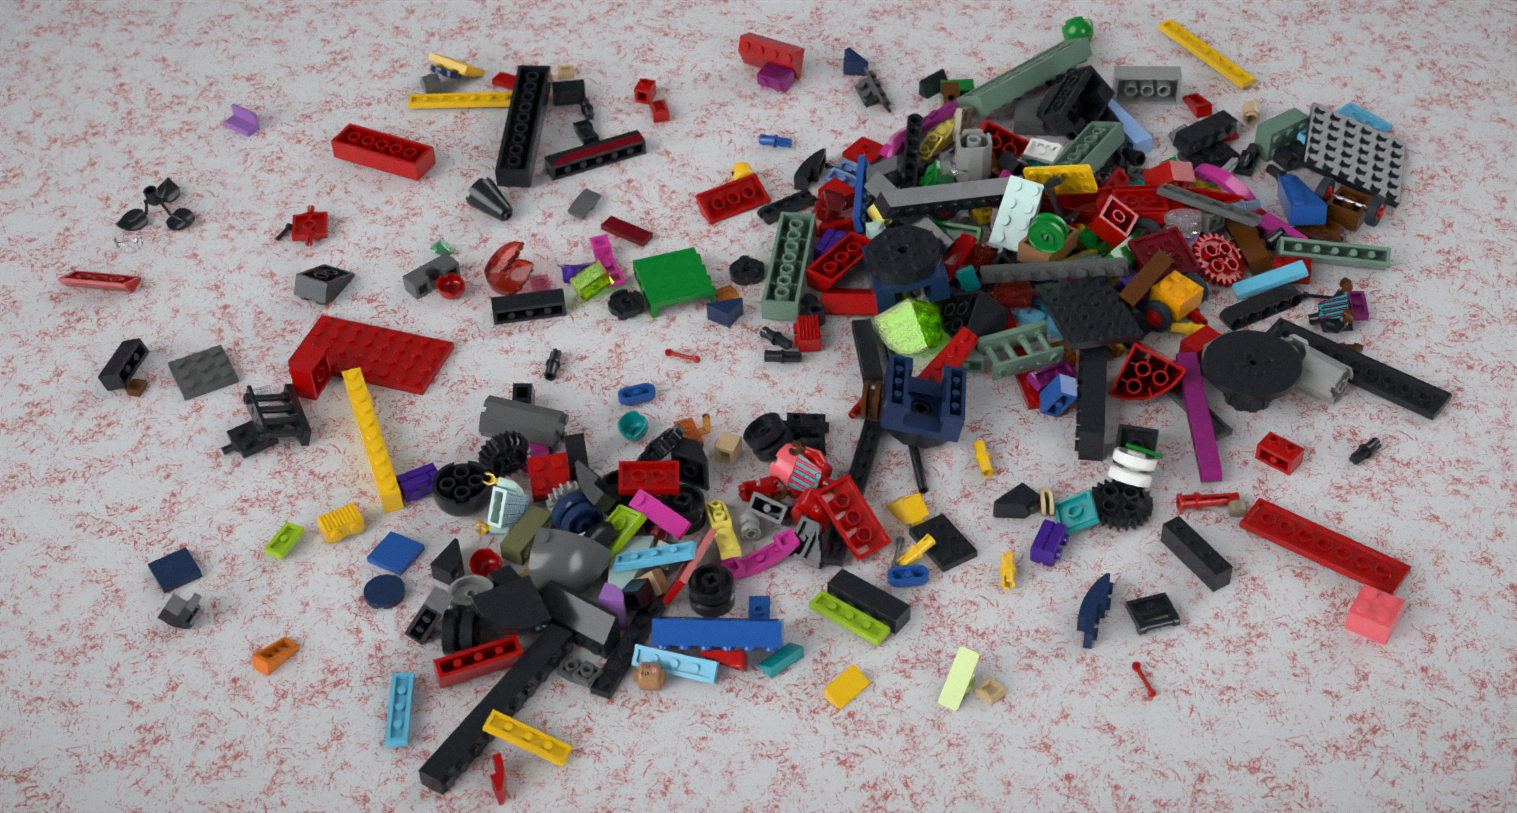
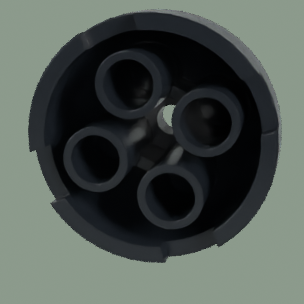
M475 461L456 465L452 462L445 465L436 472L432 479V491L436 504L443 512L455 517H469L481 512L487 507L492 497L493 484L487 485L482 482H489L491 480L490 475L484 474L486 472L490 473V471L483 469Z

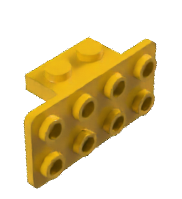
M1089 164L1025 167L1023 170L1026 180L1042 185L1046 179L1063 172L1065 180L1062 184L1054 187L1057 195L1096 193L1098 190Z

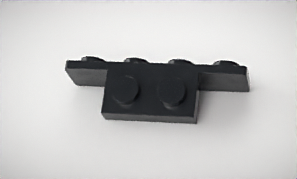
M864 67L863 69L867 77L854 86L863 104L867 108L879 99L890 113L892 111L889 107L891 103L886 97L884 90L880 88L882 86L876 79L877 76L872 70L869 71Z

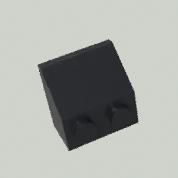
M1119 424L1115 448H1127L1125 447L1126 443L1156 452L1159 430Z
M682 436L671 450V461H679V481L708 491L710 489L708 459L699 441Z

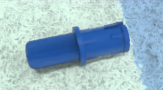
M760 134L759 144L770 145L773 148L777 146L790 148L792 146V139L778 137L776 134L774 136Z

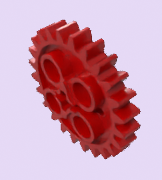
M1208 233L1195 241L1192 245V252L1201 266V278L1206 277L1207 283L1211 280L1213 286L1218 283L1219 288L1223 285L1227 288L1242 279L1243 271L1246 269L1243 266L1246 262L1241 260L1244 255L1238 253L1240 248H1234L1235 243H1229L1230 238L1224 240V235L1218 237L1217 233L1213 236L1211 233Z

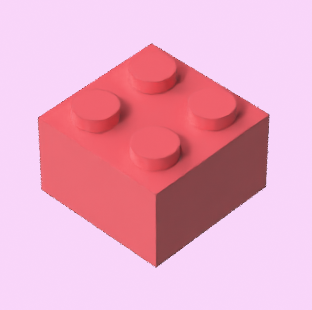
M1364 584L1348 611L1344 628L1386 645L1401 618L1405 600Z

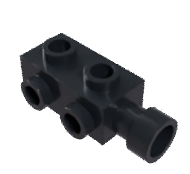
M787 413V420H783L784 424L792 432L794 440H799L800 438H825V433L829 434V422H825L826 414Z

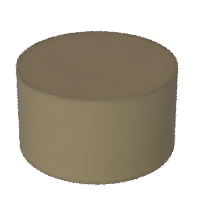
M1243 500L1229 502V515L1231 517H1244L1247 514V503Z

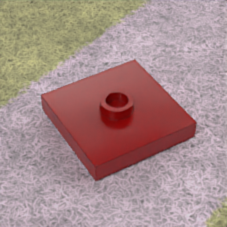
M862 136L842 152V157L858 164V155L865 154L867 161L874 165L883 158L879 152L884 145Z

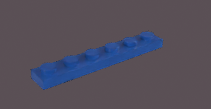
M865 154L858 155L852 218L857 233L863 232L864 224L867 223L865 213H867L866 203L868 202V195L865 193L867 189L864 185L867 183L866 167L871 166L870 161H867Z

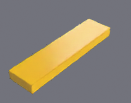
M494 709L483 726V731L561 767L564 766L573 749L572 745Z

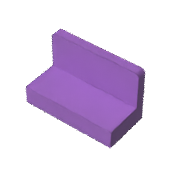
M235 103L231 105L233 116L224 121L225 127L247 137L260 129L255 112Z

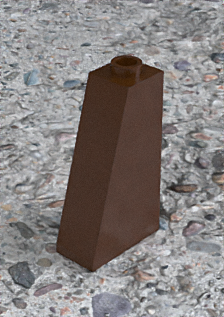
M1159 249L1118 295L1130 313L1172 265L1174 260L1167 251Z

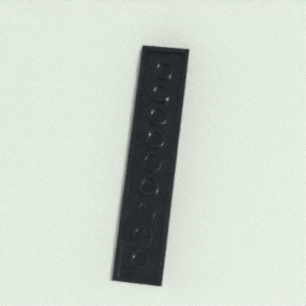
M1279 318L1266 332L1278 337L1284 336V338L1292 334L1302 337L1308 341L1310 347L1351 367L1353 378L1352 380L1348 378L1347 382L1430 420H1434L1451 400L1452 394L1285 319Z

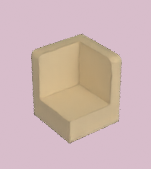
M661 567L636 578H649L656 596L667 592L670 587Z

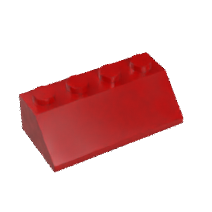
M751 32L740 36L738 52L745 64L762 68L766 62L776 64L777 66L793 69L795 79H801L805 48Z
M854 231L849 232L805 269L808 287L823 292L834 285L863 260L861 246L868 245L871 239Z

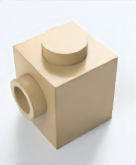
M723 432L721 437L715 442V460L734 466L742 451V436Z

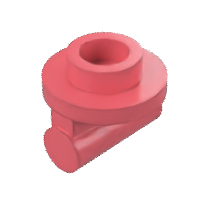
M654 525L647 533L648 536H654V543H658V540H666L668 537V533L657 525Z

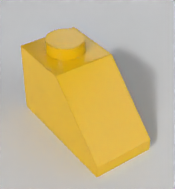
M920 493L901 496L885 505L904 525H918L924 522V517L929 515Z

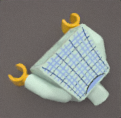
M486 472L484 474L490 475L491 480L489 482H482L487 485L497 484V486H493L487 521V524L490 525H486L482 520H478L475 524L478 526L483 525V528L480 530L475 529V531L479 535H483L487 531L496 534H507L533 503L529 501L528 495L523 494V489L515 481L502 477L498 479L493 474Z

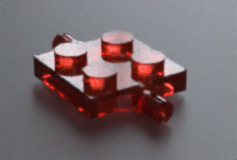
M1030 281L996 283L992 292L986 293L1007 309L1031 307V299L1033 296H1038L1035 289H1032Z

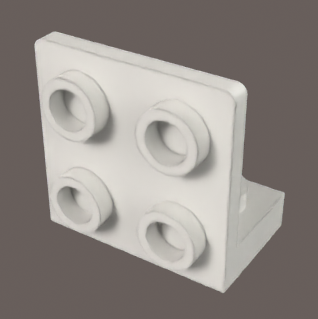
M1031 138L1023 155L1027 159L1051 164L1064 149L1059 143Z

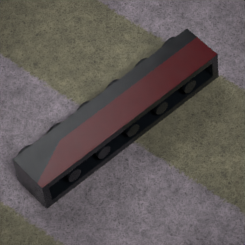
M634 130L544 156L546 171L554 181L646 154V144L641 133L638 130Z

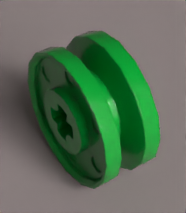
M1041 213L1032 221L1027 237L1029 243L1040 252L1055 253L1064 245L1069 229L1065 221L1059 216L1052 213Z

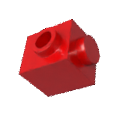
M640 78L634 88L636 103L649 104L648 102L653 101L657 94L656 80Z

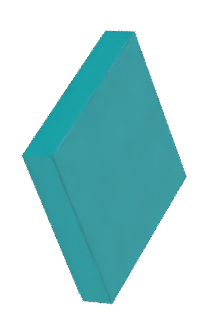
M1090 489L1054 503L1056 521L1067 526V534L1100 523L1093 493Z

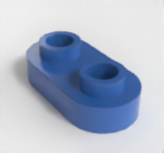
M650 383L625 387L618 392L619 402L626 406L650 401L656 396L655 386Z
M923 565L897 566L891 568L887 574L888 583L896 588L920 586L926 584L929 580V570Z

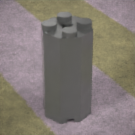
M489 395L485 400L483 406L487 408L485 412L481 411L479 421L481 436L492 438V436H497L498 432L503 434L506 430L508 432L514 430L517 433L520 432L529 443L549 446V451L552 452L559 451L561 442L565 443L564 436L567 435L565 426L568 423L569 414H565L564 411Z

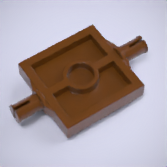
M1326 218V224L1295 225L1292 227L1312 240H1334L1341 243L1344 241V237L1340 236L1344 232V226Z

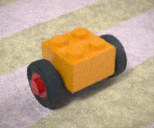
M1176 270L1152 286L1149 301L1141 309L1153 327L1152 331L1158 333L1166 331L1172 325L1173 319L1178 322L1201 305L1208 298V286L1199 275L1194 273L1182 275Z

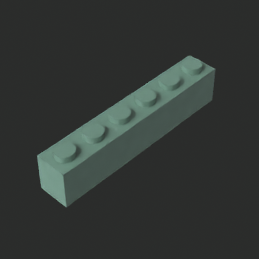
M1282 236L1277 241L1276 256L1311 259V263L1385 270L1390 266L1391 248Z

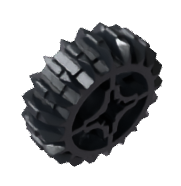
M506 430L503 434L498 432L497 436H492V439L485 440L486 445H482L481 451L478 452L480 466L483 469H488L495 478L511 477L519 469H524L523 465L528 464L527 458L531 457L528 440L520 432L517 433L514 430L511 432Z

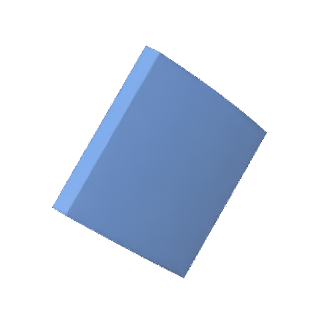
M844 159L838 166V168L847 171L853 170L857 175V164ZM833 167L824 178V181L829 182L834 177H837L853 189L856 186V176L836 167Z

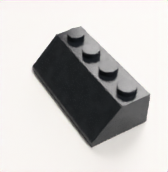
M552 580L548 582L542 601L551 617L549 625L553 623L572 632L573 641L577 646H582L592 654L606 659L621 639L618 614Z

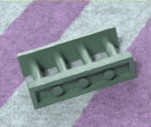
M1045 320L979 337L975 349L983 356L988 355L993 363V381L1063 361L1064 347L1058 346L1053 348L1047 340L1048 324ZM1039 341L1045 350L1035 352L1030 343ZM1022 345L1028 355L1018 357L1012 348ZM1005 350L1010 360L1001 362L995 352Z

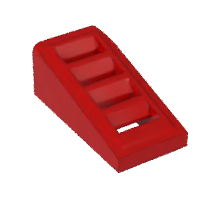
M1194 93L1183 96V101L1198 119L1212 115V103L1200 94Z
M665 100L648 102L654 123L670 121L669 110Z
M701 651V656L705 659L718 661L720 665L747 672L748 656L743 651Z

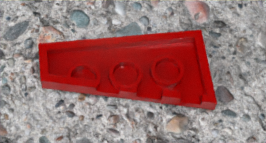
M963 326L917 378L942 382V369L944 365L962 368V363L965 359H968L979 340L977 335Z

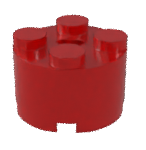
M807 488L800 494L791 509V517L796 527L802 516L821 524L822 534H824L832 521L814 494L819 488Z

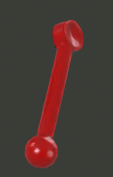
M672 349L665 350L666 356L673 355L693 360L695 363H699L701 360L699 356L693 357L672 352Z
M1133 662L1132 669L1139 674L1148 690V695L1154 697L1156 690L1151 688L1140 669L1141 664Z

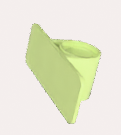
M964 647L959 648L939 697V704L953 710L959 709L965 692L969 693L974 686L976 675L973 674V671L979 659L978 653Z

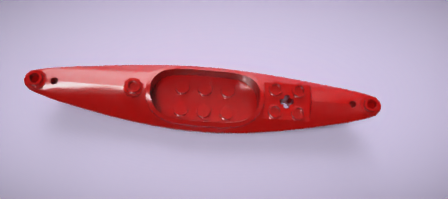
M1161 185L1110 186L1098 188L1096 193L1058 195L1066 213L1078 207L1080 208L1078 217L1071 223L1083 224L1085 226L1092 220L1099 205L1110 195L1139 215L1138 219H1153L1161 228L1179 227L1182 224L1198 221L1199 208L1156 194L1157 188ZM1180 187L1224 203H1235L1240 200L1250 201L1242 195ZM1049 197L1044 198L1040 208L1043 210V213L1057 215ZM1262 208L1250 210L1262 216L1267 214Z

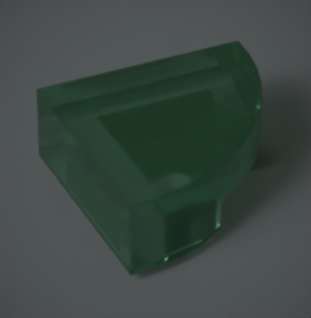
M441 238L431 246L430 250L439 255L445 253L450 255L454 253L455 248L445 239Z

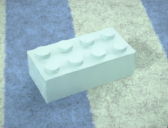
M1010 175L991 232L990 243L1003 246L1009 251L1018 254V244L1027 236L1030 218L1036 217L1039 214L1046 193L1042 184Z

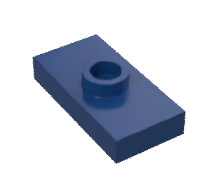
M749 596L748 618L770 619V596Z

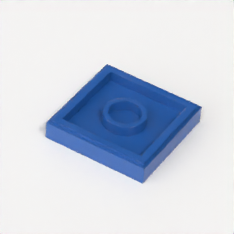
M390 531L367 556V561L401 576L425 550L424 544Z

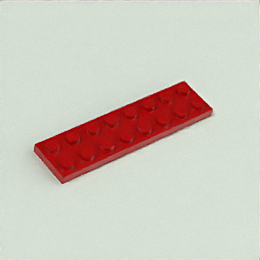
M1262 498L1256 501L1240 521L1239 527L1361 584H1366L1391 595L1396 593L1411 570L1410 565Z

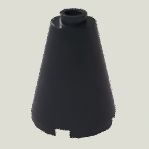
M486 177L487 179H478L470 187L469 197L466 196V202L471 207L500 221L509 220L512 217L513 208L493 180L489 177Z

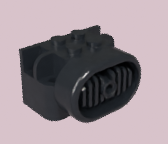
M1091 65L1071 70L1061 83L1053 85L1048 90L1038 106L1036 116L1043 121L1044 132L1047 135H1065L1067 139L1073 141L1091 121L1099 120L1115 92Z

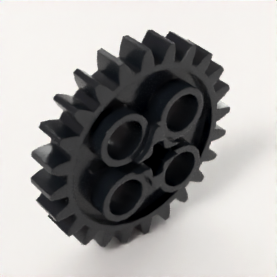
M680 424L666 429L644 448L645 451L640 454L636 461L662 460L684 435L685 429Z
M1113 478L1112 482L1105 479L1104 484L1098 482L1097 487H1092L1091 492L1093 493L1099 521H1102V527L1108 524L1110 530L1115 526L1117 531L1121 527L1128 531L1129 526L1133 529H1136L1137 524L1143 526V521L1148 522L1149 517L1152 516L1153 497H1149L1150 492L1145 491V487L1126 484ZM1119 493H1122L1121 516L1117 514Z

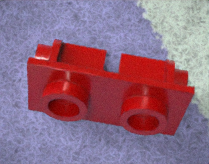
M773 476L760 478V486H757L756 480L742 482L741 485H738L740 492L738 495L745 502H750L754 491L764 492L774 497L776 494L781 493V490H777V485H779L778 478Z

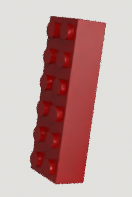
M351 123L331 140L335 158L419 181L436 163L433 146Z

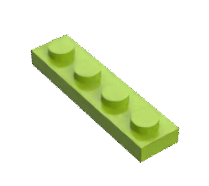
M823 590L809 602V608L876 646H879L890 634V627Z

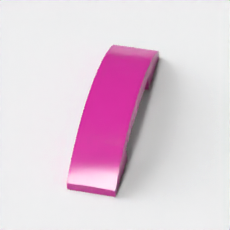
M1202 163L1193 170L1194 176L1204 183L1211 180L1228 193L1242 195L1249 200H1256L1252 192L1238 178L1222 168Z
M607 234L591 237L592 251L596 262H600L597 263L605 285L609 288L625 284L621 269L619 270L611 251V244Z
M790 528L773 536V543L741 559H738V557L729 558L718 565L726 567L732 572L734 580L746 578L760 573L786 558L800 545V541Z

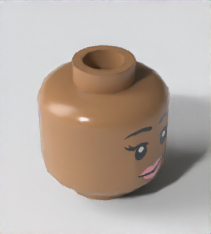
M642 662L638 669H634L633 680L638 683V687L641 690L658 691L661 686L665 685L666 669L662 668V665L657 662Z

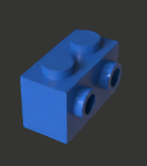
M1059 373L1039 394L1040 412L1058 417L1078 397L1076 378Z

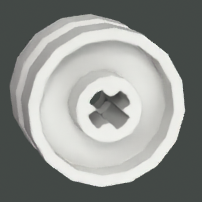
M1116 447L1112 458L1117 463L1110 465L1107 475L1126 484L1149 488L1153 477L1147 471L1156 469L1158 459L1140 451Z

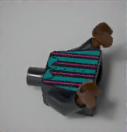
M1346 277L1340 281L1339 286L1342 288H1339L1334 296L1318 303L1317 313L1308 314L1310 325L1320 323L1324 333L1338 334L1344 331H1353V316L1355 313L1352 311L1350 298L1346 292L1351 291L1353 285L1351 280Z

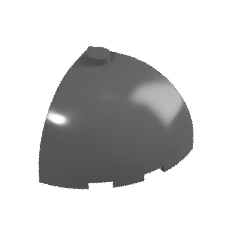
M538 527L530 553L528 575H530L541 599L550 580L580 595L590 588V584L598 576L602 575L612 553L602 544L582 535L563 530Z

